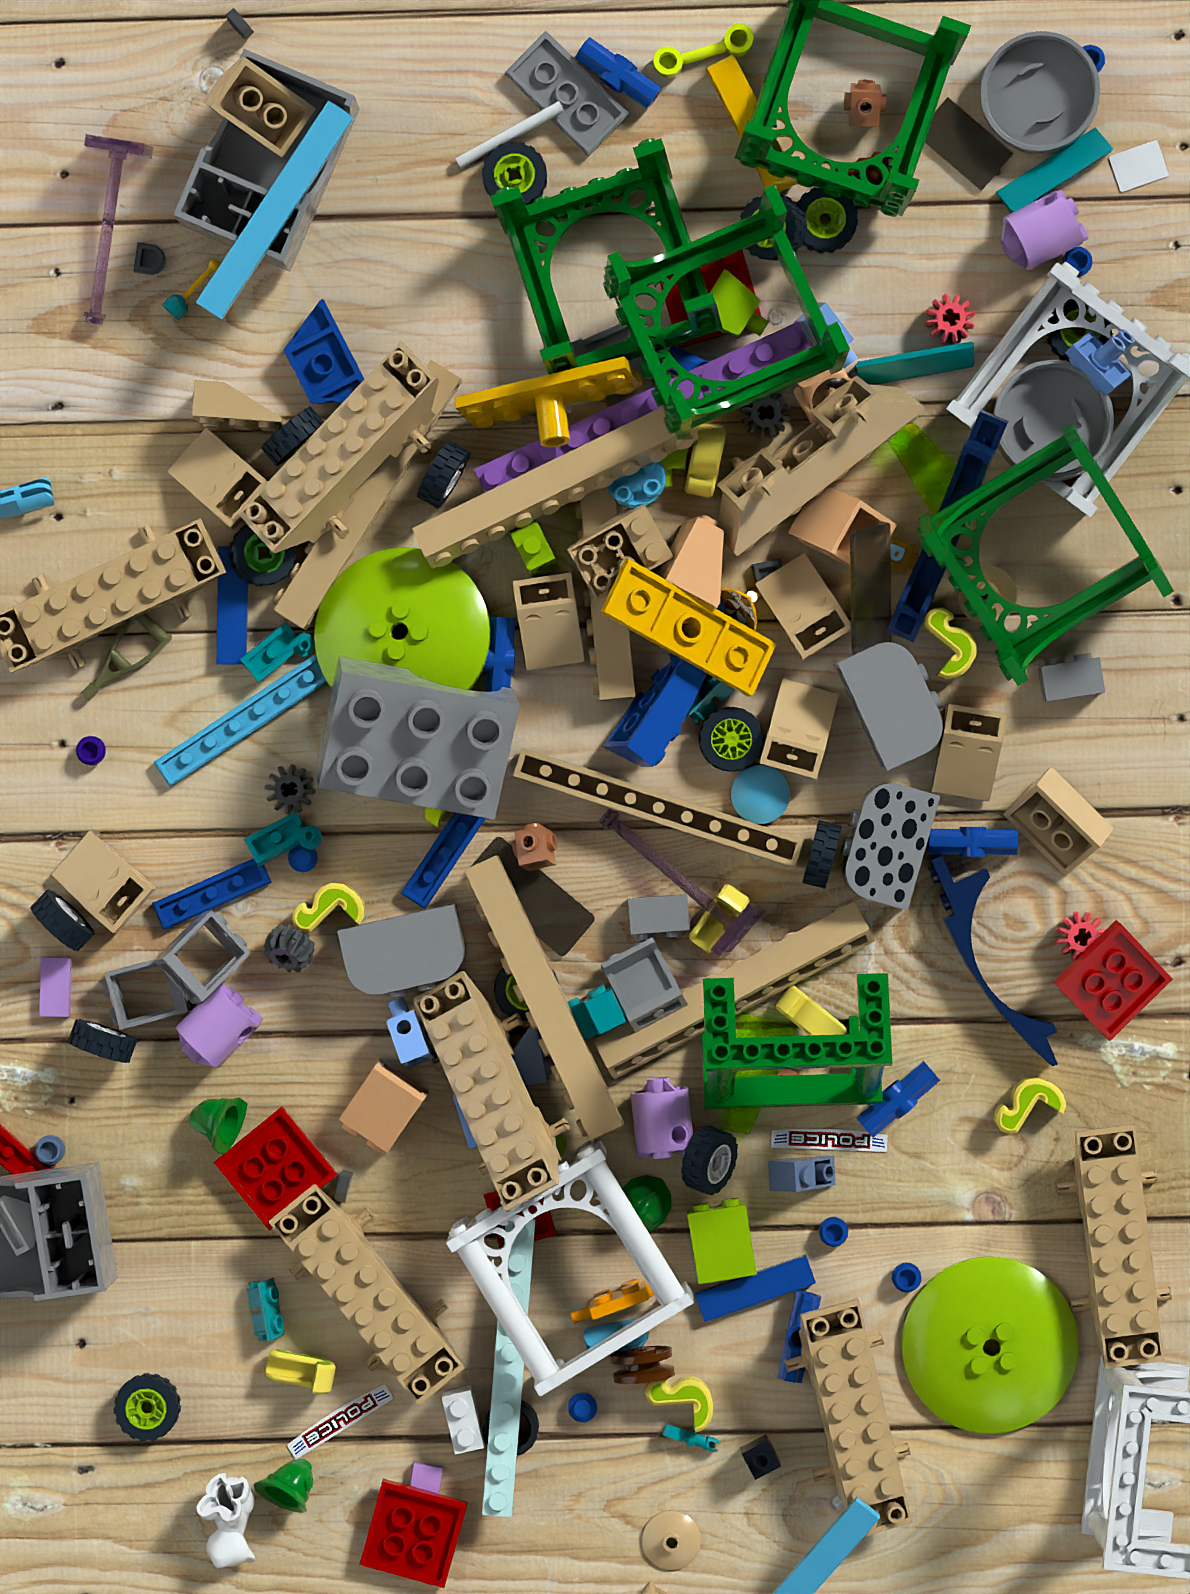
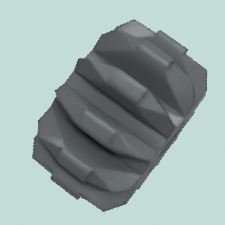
M771 394L766 398L750 403L749 405L752 408L741 407V413L750 415L743 418L741 423L743 425L753 423L748 430L750 435L758 428L760 429L759 439L764 438L765 430H768L769 436L773 439L776 437L773 427H776L781 432L785 431V426L779 420L790 421L789 415L781 413L788 410L790 406L788 403L778 405L783 398L782 394H778L775 400L771 399ZM760 408L762 410L770 408L772 410L770 416L774 417L771 420L765 418L762 421L759 418L761 413L757 411Z
M291 764L289 766V774L287 775L285 768L280 766L278 767L280 778L273 773L269 775V778L276 783L275 785H265L266 790H274L275 794L267 797V801L279 800L274 806L276 811H279L286 804L285 814H291L292 804H294L296 811L300 813L303 811L300 801L306 805H311L312 801L305 797V794H315L316 790L306 789V785L313 783L314 779L313 777L305 780L302 779L307 772L305 768H302L295 775L296 766ZM294 782L297 785L294 789H298L296 795H289L287 797L284 794L287 790H283L284 784H292Z
M290 924L286 927L278 925L276 929H272L271 933L268 934L263 954L269 957L270 963L278 965V969L282 967L289 973L292 970L300 972L310 964L315 951V943L309 939L310 935L301 932L300 928L295 929Z

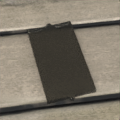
M949 97L935 111L925 143L980 191L986 187L995 175H1000V169L1014 154Z

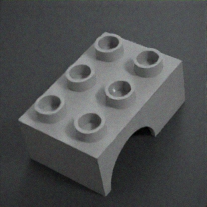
M243 49L240 58L242 56L247 58L316 109L283 158L269 150L229 120L223 118L211 142L206 148H201L173 215L182 226L232 247L329 100L353 116L354 120L262 259L290 272L360 108L354 95Z
M339 656L315 768L318 787L495 820L520 707L514 690L506 687H501L500 690L493 692L458 689L423 679L406 668Z
M99 1162L0 1176V1198L5 1195L30 1203L36 1235L35 1246L16 1256L0 1228V1299L31 1297L34 1298L35 1302L106 1291L118 1278Z

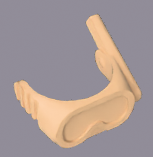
M844 368L832 375L829 370L799 382L798 386L793 389L795 397L811 423L816 421L810 413L814 409L812 398L815 390L821 383L831 378L840 377L847 380V382L850 381L851 378Z

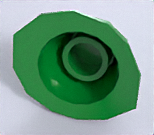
M240 1097L204 1100L192 1109L189 1123L196 1131L208 1138L210 1143H212V1148L218 1154L226 1153L240 1133L248 1103Z
M644 1175L631 1179L622 1190L647 1231H654L664 1223L671 1210V1193L661 1178Z
M305 1459L292 1460L281 1466L273 1474L270 1473L266 1479L255 1482L253 1484L255 1491L267 1501L280 1508L304 1513L307 1511L306 1502L309 1499L308 1495L313 1486L311 1463Z

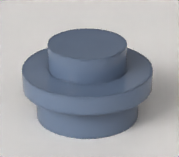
M47 1135L37 1142L35 1153L39 1161L47 1165H53L63 1158L65 1145L59 1137Z

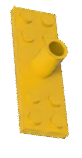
M623 356L454 397L455 408L474 427L478 428L490 427L493 425V422L502 420L516 421L523 415L536 412L541 446L548 448L560 447L570 442L565 405L586 400L600 401L607 395L615 393L621 395L629 394L634 389L642 387L641 375Z
M631 559L624 560L600 611L603 615L748 697L753 696L777 644Z

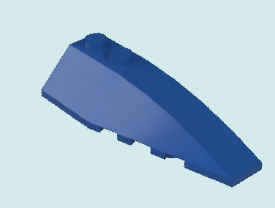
M720 602L716 609L724 613L725 604ZM672 653L668 654L671 660L669 664L661 670L657 669L651 676L654 683L645 694L641 691L637 694L603 746L607 750L640 767H654L662 761L666 753L664 751L670 741H673L681 731L680 725L687 716L706 675L704 671Z

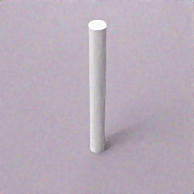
M558 101L460 155L456 158L460 168L462 169L489 154L493 149H497L498 145L507 144L563 113L564 109L561 103Z

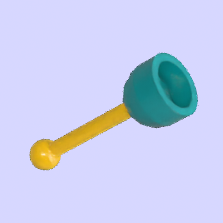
M216 259L211 260L206 271L183 295H171L162 306L173 317L180 320L188 310L187 299L213 271H217L220 262Z

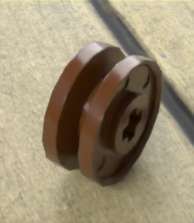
M660 1345L643 1346L612 1353V1364L625 1366V1369L613 1373L614 1383L640 1384L671 1378L675 1375L674 1366L660 1364V1361L672 1357V1348Z

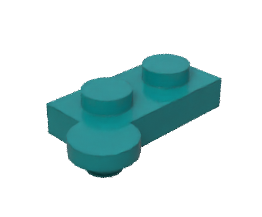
M284 622L239 660L256 681L260 682L291 657L293 653L302 657L312 654L315 649V642L309 634L300 633L295 635L289 625Z
M295 811L250 835L244 841L257 865L260 867L298 845L307 850L316 849L322 842V834L314 826L304 827Z

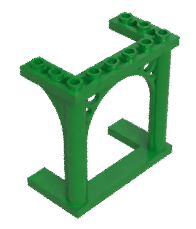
M788 0L786 5L788 11L751 120H748L734 158L740 160V163L746 167L756 168L758 166L767 169L768 173L775 177L784 178L787 176L796 179V182L801 186L822 188L830 196L841 197L842 195L848 197L856 205L862 207L871 205L879 208L885 215L892 217L897 215L903 216L920 181L913 178L950 65L954 64L969 34L971 25L942 16L934 34L931 35L833 0ZM814 17L925 56L899 134L884 151L867 160L839 162L820 156L802 142L790 121L788 112L789 89ZM777 120H780L785 125L784 129L775 130L772 127L777 128ZM779 137H789L792 140V146L782 152L774 150L772 143ZM795 151H799L804 154L805 158L802 160L799 156L793 157L791 155ZM883 159H892V162L888 165L891 168L890 172L882 163ZM827 163L830 169L822 167V164ZM872 166L879 170L882 176L881 184L874 185L868 181L866 168ZM850 170L857 171L859 173V179H857L854 175L848 176V172Z
M654 138L645 139L638 146L633 147L638 168H624L619 170L615 176L606 179L604 177L594 178L588 182V185L579 188L568 187L561 190L560 194L552 197H538L532 201V204H525L519 187H503L497 190L496 194L490 196L505 235L508 234L544 345V349L539 351L548 374L623 356L628 361L640 357L639 352L633 353L628 340L575 357L552 286L550 269L554 250L564 233L583 218L602 212H621L641 219L657 233L666 252L691 242L671 182L673 177L662 138L657 140ZM641 189L646 194L645 200L639 207L633 208L629 205V198L634 191ZM623 195L622 202L618 204L611 202V199H617ZM654 202L655 207H651V209L655 212V215H646L645 211ZM593 205L592 210L588 211L585 209L586 207ZM565 214L568 215V219L561 223L555 219L557 217H564L563 215ZM548 222L555 227V234L550 237L541 236L536 231V225ZM535 241L548 245L547 250L540 253V245L536 246ZM700 268L682 277L677 282V286L688 320L661 328L663 340L667 348L723 329L713 292L708 293ZM657 345L654 348L655 351L663 349L660 345Z
M776 185L764 189L757 214L666 253L639 261H624L619 251L607 256V266L604 267L606 274L603 275L605 292L609 299L614 298L618 308L615 309L618 321L621 326H627L630 332V336H627L628 343L633 353L639 352L643 361L639 363L641 372L645 380L651 379L655 388L651 391L654 401L658 407L663 406L666 415L663 419L670 434L675 433L678 440L689 436L690 429L822 372L829 370L832 375L841 371L850 351L838 321L827 325L783 229L787 209ZM766 239H770L817 345L738 379L716 381L690 373L672 357L663 340L661 311L668 293L688 273ZM659 283L663 284V290L659 293L655 289L648 287L654 284L655 288ZM642 294L649 295L656 301V306L651 310L642 309L636 304L635 298ZM640 316L651 317L654 322V325L652 327H646V320L640 318ZM655 346H662L663 351L657 353L654 350ZM670 369L675 370L678 375L673 381L672 386L670 385L671 375L670 373L666 374ZM685 380L691 381L694 385L693 394L689 399H685L681 389L677 390L679 384ZM706 386L711 390V393H703L704 398L698 399L701 387Z
M1072 423L1062 429L1063 436L932 517L927 512L918 518L920 528L917 531L920 534L918 536L923 549L929 557L934 556L941 569L944 567L948 568L952 574L948 579L957 593L960 591L964 593L967 598L964 605L972 617L978 615L983 623L979 628L988 642L993 640L997 645L998 649L995 653L998 657L997 660L1002 673L1008 681L1013 678L1017 686L1028 680L1025 672L1027 666L1048 644L1147 582L1153 580L1163 597L1174 592L1160 564ZM1078 459L1085 472H1088L1139 556L1059 604L1035 608L1010 602L990 586L982 572L979 561V544L984 527L994 512L1003 504ZM974 520H976L978 524L975 530L962 526L965 523H968V525L970 526L971 522ZM965 534L972 539L973 544L967 549H959L952 545L951 539L955 535ZM969 555L973 563L970 566H965L967 564L966 561L962 558H957V556ZM969 575L976 576V577H974V578L971 580V578L969 577ZM979 582L985 583V587L983 589L977 588V584ZM987 594L986 600H984L982 596ZM995 603H999L1003 607V611L1000 613L998 621L996 619V608L992 609V606ZM1015 611L1020 615V624L1016 630L1008 631L1004 626L1005 618L1010 612ZM1035 615L1038 620L1030 621L1032 625L1026 628L1028 624L1027 616Z
M888 973L857 974L858 1016H849V1034L736 1038L734 978L703 979L705 1032L702 1033L704 1109L871 1105L883 1103L882 1075L884 1067L892 1066L893 1064ZM851 1067L850 1074L735 1077L736 1073L742 1070Z

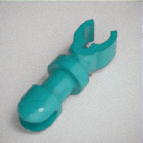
M665 1424L662 1434L663 1436L685 1442L688 1447L692 1448L695 1445L712 1453L718 1450L709 1447V1443L720 1444V1441L714 1437L702 1436L697 1434V1432L695 1433L693 1429L687 1431Z

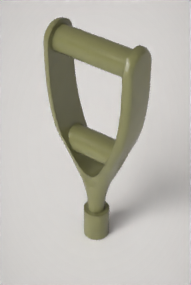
M146 613L128 621L115 637L99 676L93 684L90 683L81 692L83 697L89 701L99 691L98 688L107 681L144 665L171 641L172 635H168ZM137 620L160 644L142 660L131 665L116 650V647L127 630ZM111 662L120 670L112 672L110 670Z

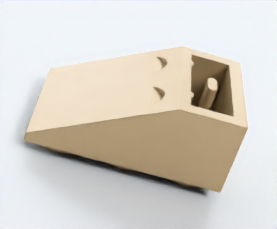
M194 380L192 416L199 421V424H203V427L220 428L221 423H226L232 426V429L250 430V425L261 428V431L276 432L279 427L286 423L280 416L225 382Z
M207 428L200 433L167 471L233 530L243 520L238 513L268 482Z
M645 504L636 508H628L615 515L567 548L596 601L609 594L624 560L631 559L646 569L652 570L673 558L669 547Z
M805 553L755 583V586L800 659H805L853 629L839 603Z
M571 572L512 581L526 670L585 662Z
M782 678L759 764L817 779L839 694Z
M953 704L945 705L943 730L939 741L931 792L990 801L1003 743L1007 713Z
M91 830L51 874L91 915L113 934L123 928L157 888Z

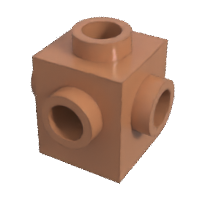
M866 79L858 80V83H851L850 93L845 92L844 111H849V126L879 127L880 112H886L887 95L881 94L880 84H875V81Z
M539 823L527 824L523 826V830L514 831L515 841H513L512 847L520 867L527 871L556 865L554 850H557V840L552 831Z

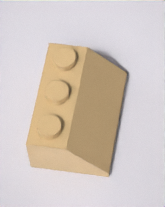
M244 56L218 78L203 101L207 106L281 158H283L316 109Z
M1052 767L1036 779L1003 813L1065 876L1099 849L1114 830Z

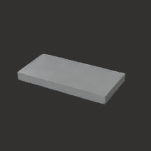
M547 31L504 72L540 110L558 101L561 103L564 112L551 120L588 157L630 115Z

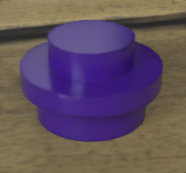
M87 736L82 738L77 744L76 754L82 763L96 765L104 759L106 747L100 738Z

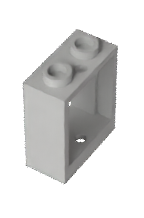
M212 910L202 912L154 960L193 1004L203 1002L251 954L246 948L245 940L240 935L233 934L226 926L227 921L225 918ZM205 926L231 956L201 984L175 954Z
M155 959L104 973L106 979L102 980L103 990L106 997L111 996L113 1007L110 1008L111 1019L114 1025L118 1024L120 1030L192 1010L189 999L166 975L175 1007L129 1019L118 977L156 967L158 965L154 962Z

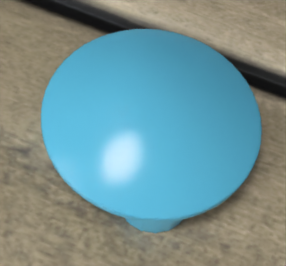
M660 462L649 463L641 467L633 475L623 476L614 480L608 486L609 493L617 503L625 507L636 508L642 504L649 505L660 496L666 482L665 470Z
M755 765L743 770L734 780L731 789V800L736 812L745 820L756 824L769 823L779 818L786 810L790 799V790L785 777L778 770L766 765Z

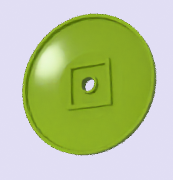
M397 547L384 549L354 562L331 585L323 598L316 617L314 633L315 651L321 671L331 688L333 686L338 657L342 656L406 668L416 676L453 688L470 690L480 676L488 656L490 646L489 615L477 586L452 561L445 566L432 569L419 548ZM397 625L407 626L408 633L404 639L396 640L393 638L392 631Z
M985 1256L954 1263L933 1276L921 1288L907 1312L902 1331L901 1347L904 1368L914 1391L928 1409L955 1427L976 1433L995 1434L1026 1427L1046 1415L1059 1402L1068 1389L1076 1369L1079 1341L1076 1322L1066 1299L1046 1276L1033 1267L1013 1259ZM989 1339L997 1340L1000 1345L998 1352L994 1355H988L983 1351V1345Z

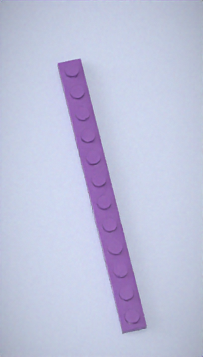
M798 321L689 372L709 380L726 381L738 379L807 350L811 346ZM677 377L671 379V381H670V385H671V386H672L673 381H674ZM685 380L679 384L677 390L681 389L685 399H689L693 394L694 385L691 381ZM706 386L701 387L698 399L704 398L703 393H711V390ZM655 388L646 390L569 425L570 442L566 445L553 448L543 447L539 439L475 468L474 470L484 492L486 493L660 408L656 405L651 393Z

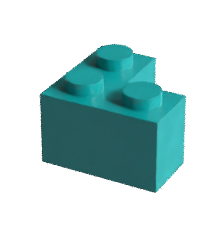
M604 984L588 991V998L580 1002L577 997L567 1001L585 1040L627 1022V1017L612 986L606 989Z

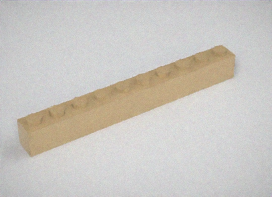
M430 360L426 367L439 379L431 409L436 415L425 426L421 434L425 439H427L462 383L460 377L433 360ZM414 443L405 447L396 458L389 455L350 496L354 502L344 511L340 519L343 525L350 530L349 535L342 532L346 538L340 539L331 529L325 532L315 543L310 542L304 552L308 555L302 565L299 563L295 565L289 575L292 581L286 590L281 588L273 601L276 604L275 612L302 629L307 630L331 585L336 582L339 575L346 568L417 455L419 449Z
M606 402L571 405V413H566L568 426L607 409ZM608 487L596 489L586 494L580 501L575 502L576 519H582L583 530L577 531L578 541L617 515L616 501L610 495ZM583 589L585 607H591L592 618L586 619L588 636H594L595 648H589L591 666L597 665L598 677L592 678L593 694L600 695V701L634 698L635 688L629 629L600 613L608 594L596 601L589 589Z
M660 407L412 528L431 568L445 566L452 559L462 554L472 553L479 546L489 541L503 538L511 530L526 527L534 519L544 514H553L561 506L569 502L579 501L586 494L596 489L610 486L614 480L623 476L633 475L641 467L649 463L660 462L668 454L678 449L683 450L690 447L695 441L699 440L695 427L690 429L689 436L678 440L675 433L670 434L663 419L666 417L663 407Z
M525 748L521 749L513 774L515 777L796 868L804 843V839Z
M495 855L464 870L467 877L463 878V882L469 894L475 893L480 903L475 905L476 910L482 921L488 920L492 931L488 932L489 938L495 948L500 946L504 958L500 959L507 975L513 974L517 982L513 989L519 1001L525 1000L530 1010L525 1013L532 1029L538 1027L542 1036L538 1040L544 1055L550 1054L555 1064L551 1067L553 1075L558 1083L563 1081L567 1092L563 1094L570 1110L575 1108L580 1117L576 1124L582 1136L588 1135L591 1141L623 1126V1120L499 856Z
M855 902L839 906L828 916L811 921L807 927L797 932L786 934L781 941L771 946H764L747 959L735 961L728 969L718 974H711L706 978H734L735 1015L864 948L875 942L857 905ZM703 982L692 988L688 987L681 990L688 1005L638 1032L634 1031L627 1019V1022L600 1034L598 1038L593 1040L614 1080L705 1032Z

